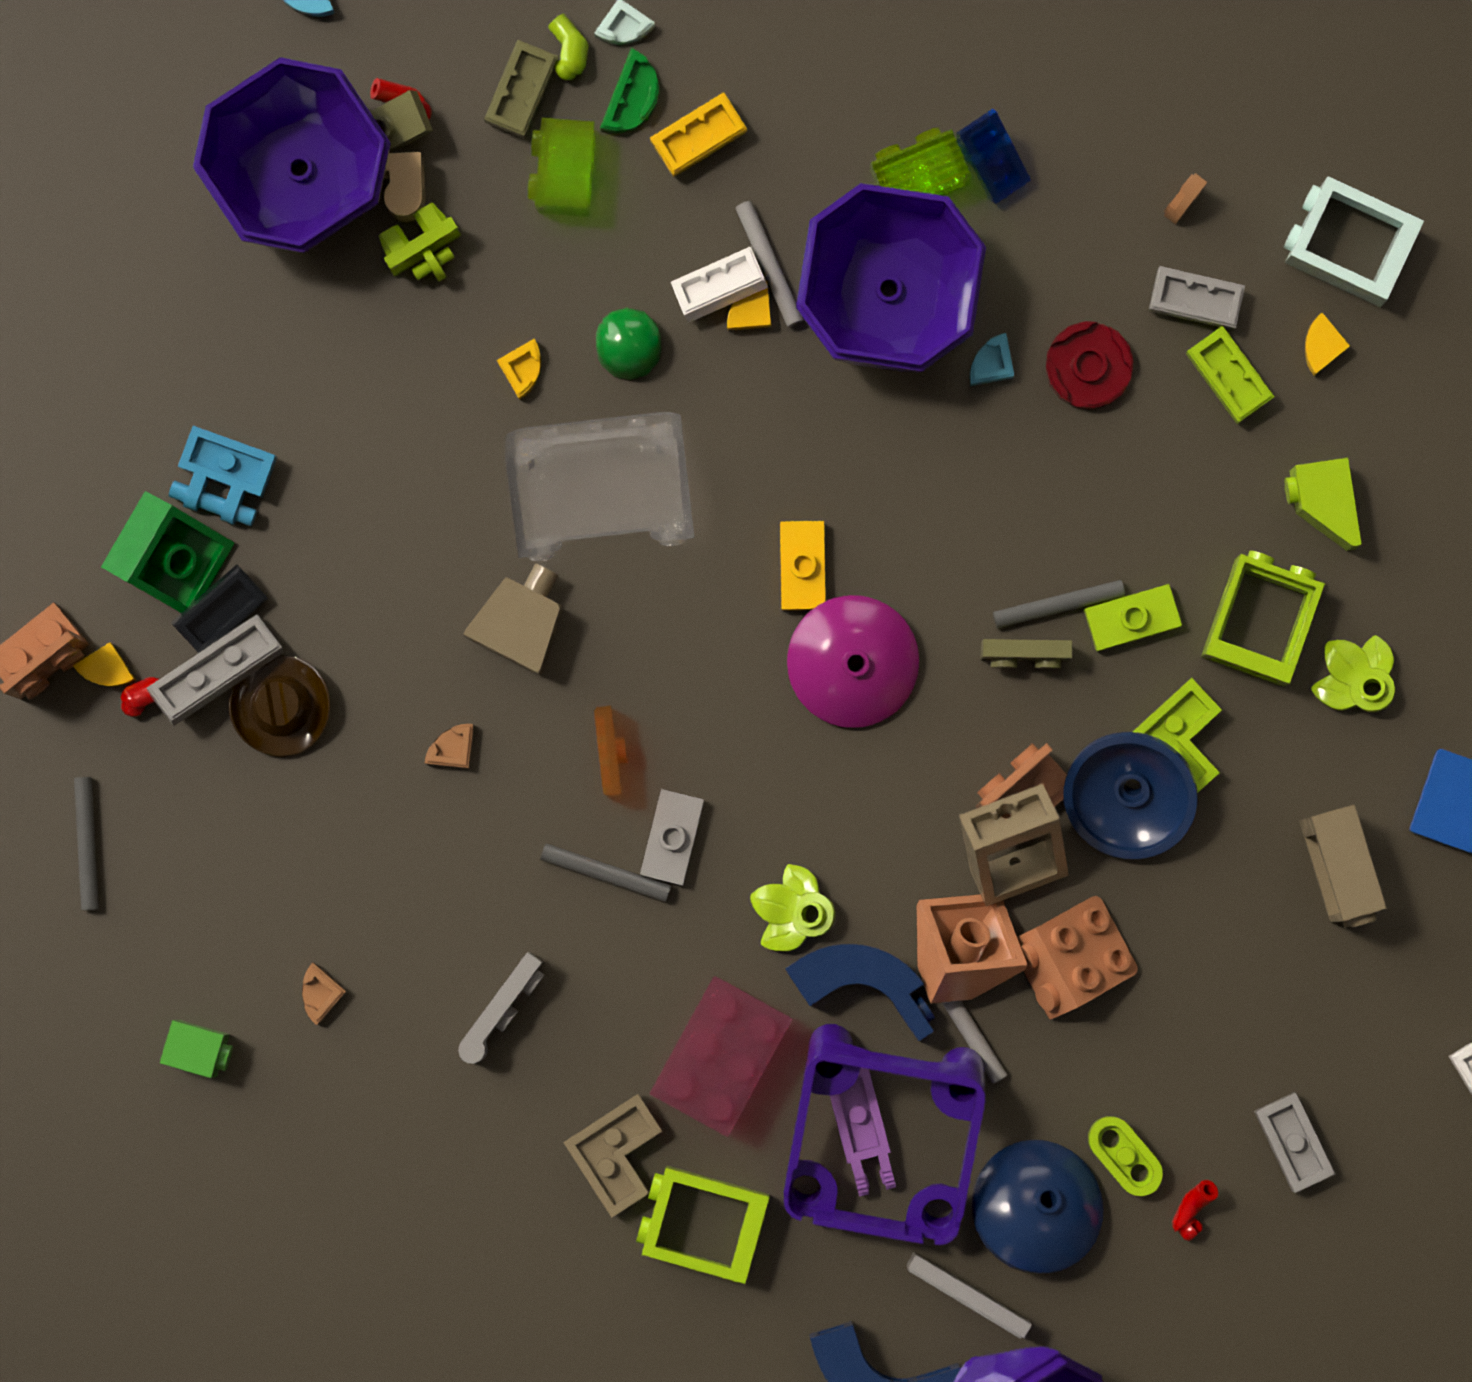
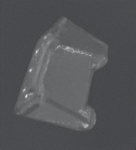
M656 412L520 428L506 435L505 461L518 558L529 557L532 561H544L555 556V552L562 547V541L650 531L651 538L660 540V544L664 546L679 545L684 543L686 539L695 538L682 423L679 414L674 412Z

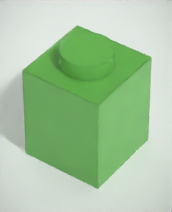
M172 1020L160 1064L208 1078L217 1077L219 1070H227L231 1059L233 1046L227 1044L230 1034L182 1020Z

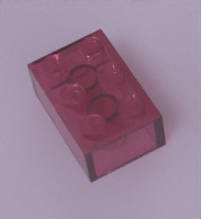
M714 975L654 1084L650 1095L728 1137L789 1027L792 1018Z

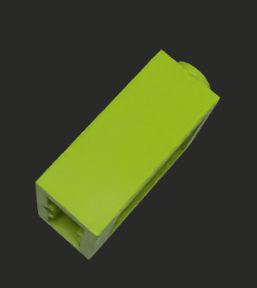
M1250 550L1248 556L1240 554L1235 558L1201 657L1284 687L1291 682L1325 583L1315 580L1316 573L1294 565H1291L1288 571L1274 566L1275 559L1271 556ZM1244 573L1305 594L1281 662L1221 640Z
M666 1166L664 1175L655 1173L648 1199L656 1201L652 1218L643 1216L636 1242L644 1244L641 1255L745 1284L768 1204L769 1194L671 1166ZM673 1182L748 1203L731 1266L656 1245Z

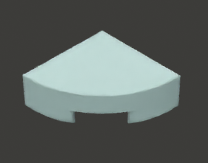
M617 0L594 35L599 40L610 44L633 43L650 33L655 27V22L623 0Z

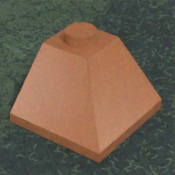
M981 894L918 901V970L931 1004L972 1000L1026 969L1027 962L1004 901L986 907Z

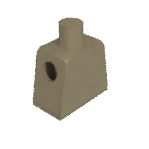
M535 563L524 586L506 577L466 628L463 635L467 639L541 676L563 611L560 604L547 598L559 575Z

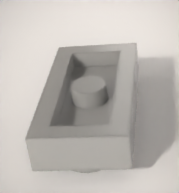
M1293 1092L1254 1111L1293 1193L1335 1174L1297 1093Z

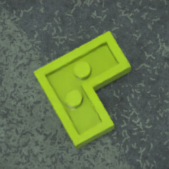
M1190 678L1133 732L1156 737L1178 751L1193 772L1198 792L1220 773L1195 747L1190 739L1222 710L1195 680Z

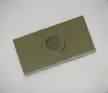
M517 40L485 115V123L525 139L555 69L558 56Z
M409 90L370 111L391 143L389 153H393L433 132L417 91Z

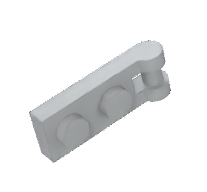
M531 952L526 953L461 1041L458 1053L463 1061L474 1064L486 1057L488 1053L486 1041L493 1031L497 1028L504 1032L518 1013L513 1004L521 993L524 992L530 996L545 976L539 971L544 962Z

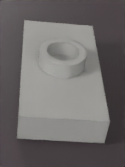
M1159 266L1148 311L1235 330L1245 285Z
M661 789L640 875L683 886L704 799Z

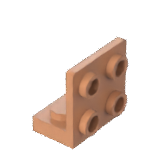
M53 602L0 645V677L4 681L0 685V689L4 694L20 700L26 696L30 700L50 685L47 678L61 668L65 672L84 658L85 655L81 651L90 644L56 603Z
M1032 743L1010 763L1015 768L1011 775L1004 779L999 773L977 792L982 800L975 807L980 808L1041 784L1044 785L1055 807L1064 799V784L1067 774L1049 755L1053 749L1047 743L1040 749ZM1005 813L1002 815L1003 819H1008L1011 817V814Z

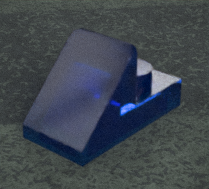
M991 109L956 133V151L958 155L971 164L988 199L994 204H997L1031 181L996 110Z

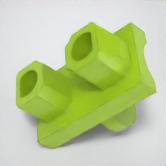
M430 203L413 215L424 232L417 238L409 242L399 225L392 226L379 235L386 254L384 260L394 277L425 259V261L411 269L417 280L430 272L434 273L439 282L446 278L440 266L455 258L449 247L435 255L432 253L457 239L461 234L452 217L446 219L445 215L433 203Z

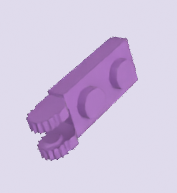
M861 1068L858 1079L851 1088L841 1094L830 1096L847 1164L851 1163L859 1197L869 1194L867 1175L863 1172L860 1161L878 1156L882 1184L885 1185L886 1190L896 1187L887 1154L890 1153V1148L870 1072L867 1068Z

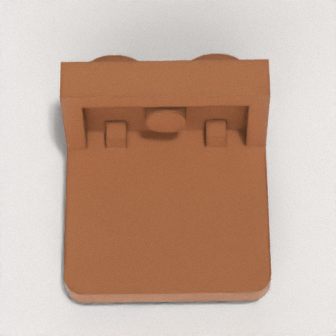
M1098 896L1088 898L1051 920L1017 936L1027 962L1024 973L1035 992L1038 1004L1045 1010L1049 1020L1082 1006L1134 976L1138 970L1137 964L1105 904Z

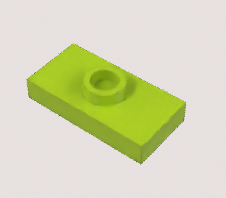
M1223 326L1185 353L1236 424L1274 398V395Z
M1169 584L1084 609L1096 652L1182 626Z

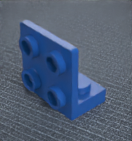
M1443 749L1436 750L1409 827L1410 832L1472 854V759Z

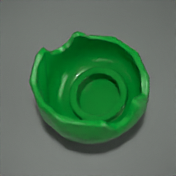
M628 307L611 311L602 319V323L598 324L596 331L597 357L601 366L612 376L627 380L640 378L648 375L660 360L662 343L657 323L645 311Z

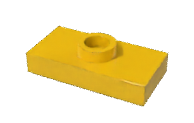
M723 92L650 137V142L672 177H675L745 134L747 128Z
M824 521L780 522L781 611L812 610L817 605L825 602Z

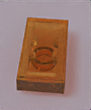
M612 706L596 707L594 716L603 794L606 797L623 796L619 764L627 763L625 738L616 737Z

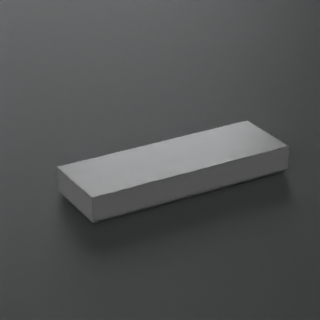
M255 615L147 687V690L170 723L175 726L281 655L283 650L258 615Z
M915 1251L913 1252L906 1264L909 1272L1021 1339V1337L1024 1338L1032 1325L1029 1320Z

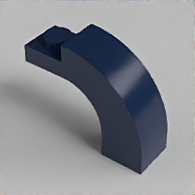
M858 944L833 945L811 952L785 968L809 1006L839 987L849 984L869 985L878 989L890 999L918 1041L933 1032L929 1025V1022L935 1019L931 1010L921 996L913 1001L909 993L924 983L909 966L885 951Z
M852 1321L809 1334L818 1365L828 1382H954L961 1369L959 1364L955 1363L914 1377H891L876 1370L866 1360L860 1349Z

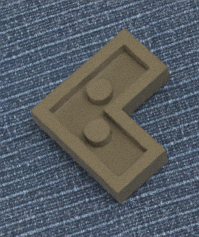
M639 1093L563 1142L611 1218L649 1194L648 1189L626 1155L663 1130Z

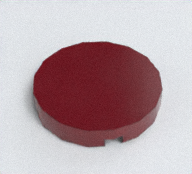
M1092 321L1070 325L1059 333L1047 351L1045 364L1049 386L1058 398L1074 408L1089 410L1108 406L1120 397L1131 380L1133 370L1131 350L1122 335L1110 326L1107 327L1104 324Z

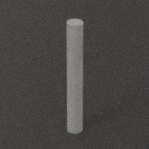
M746 201L736 206L735 209L787 327L799 324L803 321V318L796 309L797 304L755 208L751 201Z
M962 1001L942 1002L970 1049L975 1050L981 1056L984 1062V1071L992 1084L1007 1076L1008 1074Z

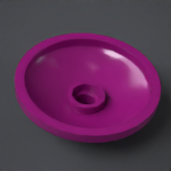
M840 596L817 605L799 622L788 646L787 672L796 696L816 717L841 727H865L890 717L906 702L918 676L919 652L917 642L909 625L893 608L879 600L866 596ZM852 655H860L863 658L864 664L859 671H851L848 668L847 662Z

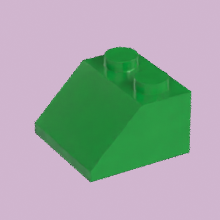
M145 491L101 568L182 613L208 590L235 542L175 506Z

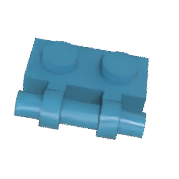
M192 426L178 467L193 473L190 485L174 481L169 491V497L184 502L183 506L193 511H198L201 508L221 516V521L232 525L237 521L252 526L256 519L257 510L242 505L245 493L263 498L277 456ZM209 479L231 487L226 499L205 492Z

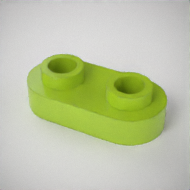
M1114 1116L1102 1117L1092 1124L1088 1132L1089 1147L1120 1186L1135 1196H1146L1153 1193L1161 1184L1163 1177L1162 1166L1132 1128L1124 1120ZM1107 1130H1114L1118 1135V1141L1112 1147H1107L1102 1142V1135ZM1137 1164L1144 1165L1147 1170L1146 1177L1141 1181H1135L1131 1177V1169Z

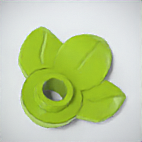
M1377 635L1371 637L1364 644L1363 648L1347 640H1332L1326 643L1325 661L1330 675L1312 686L1311 690L1315 697L1323 704L1338 711L1347 710L1355 706L1366 712H1379L1386 709L1395 697V684L1390 676L1394 657L1388 644ZM1372 682L1381 686L1380 692L1374 696L1367 695L1364 692L1365 686Z
M788 864L784 870L783 884L764 885L755 890L750 896L754 910L763 920L769 922L762 936L761 945L770 950H796L808 936L819 937L827 933L835 921V908L832 902L825 895L820 894L815 875L801 866ZM815 906L819 913L818 918L815 922L809 923L805 916L806 911L809 907Z

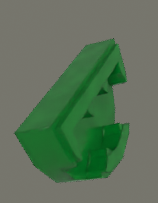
M632 47L603 118L600 131L619 134L635 130L649 119L657 107L660 89L656 71L649 63L647 57Z

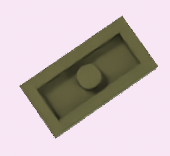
M983 639L981 642V660H991V668L1013 669L1017 668V661H1035V669H1061V662H1069L1072 659V640Z

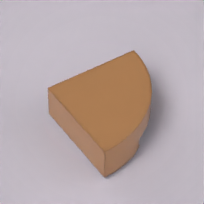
M1196 173L1194 175L1191 174L1180 188L1179 193L1164 210V216L1176 225L1201 194L1207 182Z
M474 724L457 725L443 732L429 747L425 764L470 769Z
M313 962L303 979L302 997L309 1018L316 1025H319L347 991Z

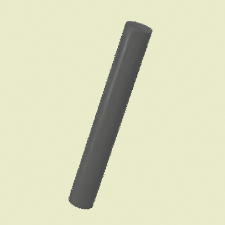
M1117 580L994 611L993 617L996 628L999 629L1125 597V591L1122 581Z
M92 777L74 778L81 910L99 909Z
M547 843L540 858L542 861L666 902L671 889V885Z

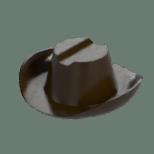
M279 655L233 686L230 692L229 715L235 731L246 744L267 755L291 756L303 752L319 739L329 718L330 697L326 683L312 665L296 657Z

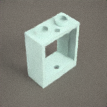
M1328 176L1321 187L1313 185L1305 199L1302 209L1309 213L1302 227L1294 224L1283 248L1290 251L1285 263L1381 307L1387 301L1424 220ZM1330 197L1398 228L1373 281L1306 250Z

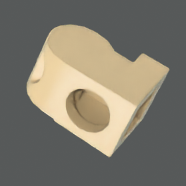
M421 152L389 153L384 179H390V183L384 193L385 205L393 218L398 221H414L413 215L425 207L423 156Z

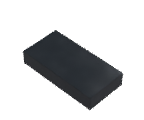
M236 564L171 623L189 644L200 653L230 633L268 598L241 567Z

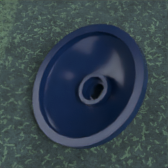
M1136 732L1113 733L1087 745L1073 760L1065 779L1063 793L1065 810L1076 832L1095 849L1124 859L1149 858L1161 854L1176 845L1192 825L1198 802L1195 777L1181 754L1172 746L1156 737ZM1134 779L1139 781L1142 787L1132 789L1126 782Z
M1026 1140L1011 1144L991 1157L981 1169L976 1179L972 1194V1214L978 1234L985 1246L996 1258L1016 1270L1031 1274H1049L1062 1271L1077 1263L1091 1250L1102 1227L1103 1199L1094 1174L1078 1155L1057 1143L1044 1140ZM1041 1194L1050 1196L1052 1199L1051 1208H1045L1041 1204Z

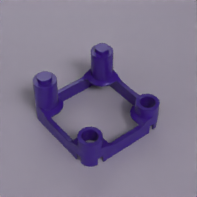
M825 1024L818 1027L812 1033L809 1040L802 1091L785 1177L784 1206L788 1214L802 1221V1216L812 1217V1224L915 1243L923 1244V1237L935 1239V1245H944L951 1242L957 1236L961 1218L963 1219L985 1104L984 1062L981 1056L975 1050L967 1047H957L950 1050L943 1057L942 1062H928L867 1051L854 1046L850 1033L844 1027L837 1024ZM861 1068L932 1080V1099L939 1110L949 1117L970 1121L958 1187L932 1184L920 1190L910 1201L906 1221L835 1209L837 1185L833 1175L820 1163L812 1160H799L811 1093L829 1096L841 1094L854 1085ZM800 1176H812L819 1181L821 1187L813 1194H803L795 1189L793 1183ZM934 1199H942L951 1204L952 1211L945 1217L935 1218L926 1212L925 1206Z

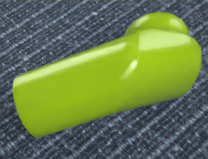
M561 14L548 26V29L562 44L560 60L555 64V71L563 80H573L576 74H581L586 68L588 43L567 16Z

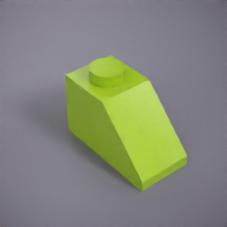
M1348 458L1295 465L1290 470V477L1284 480L1288 504L1295 503V510L1298 516L1344 550H1355L1360 547L1362 543Z

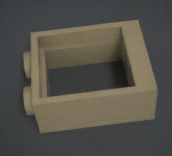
M1043 784L959 815L970 872L986 907L1069 876L1060 819ZM1005 813L1011 814V817L1008 819H1003L1002 815ZM1045 835V841L988 862V855ZM1013 861H1019V862H1020V863L1014 864V865H1012V866L1010 865L1011 862H1013Z
M1355 804L1299 820L1330 922L1342 921L1344 928H1352L1376 921L1375 912L1386 909V905Z

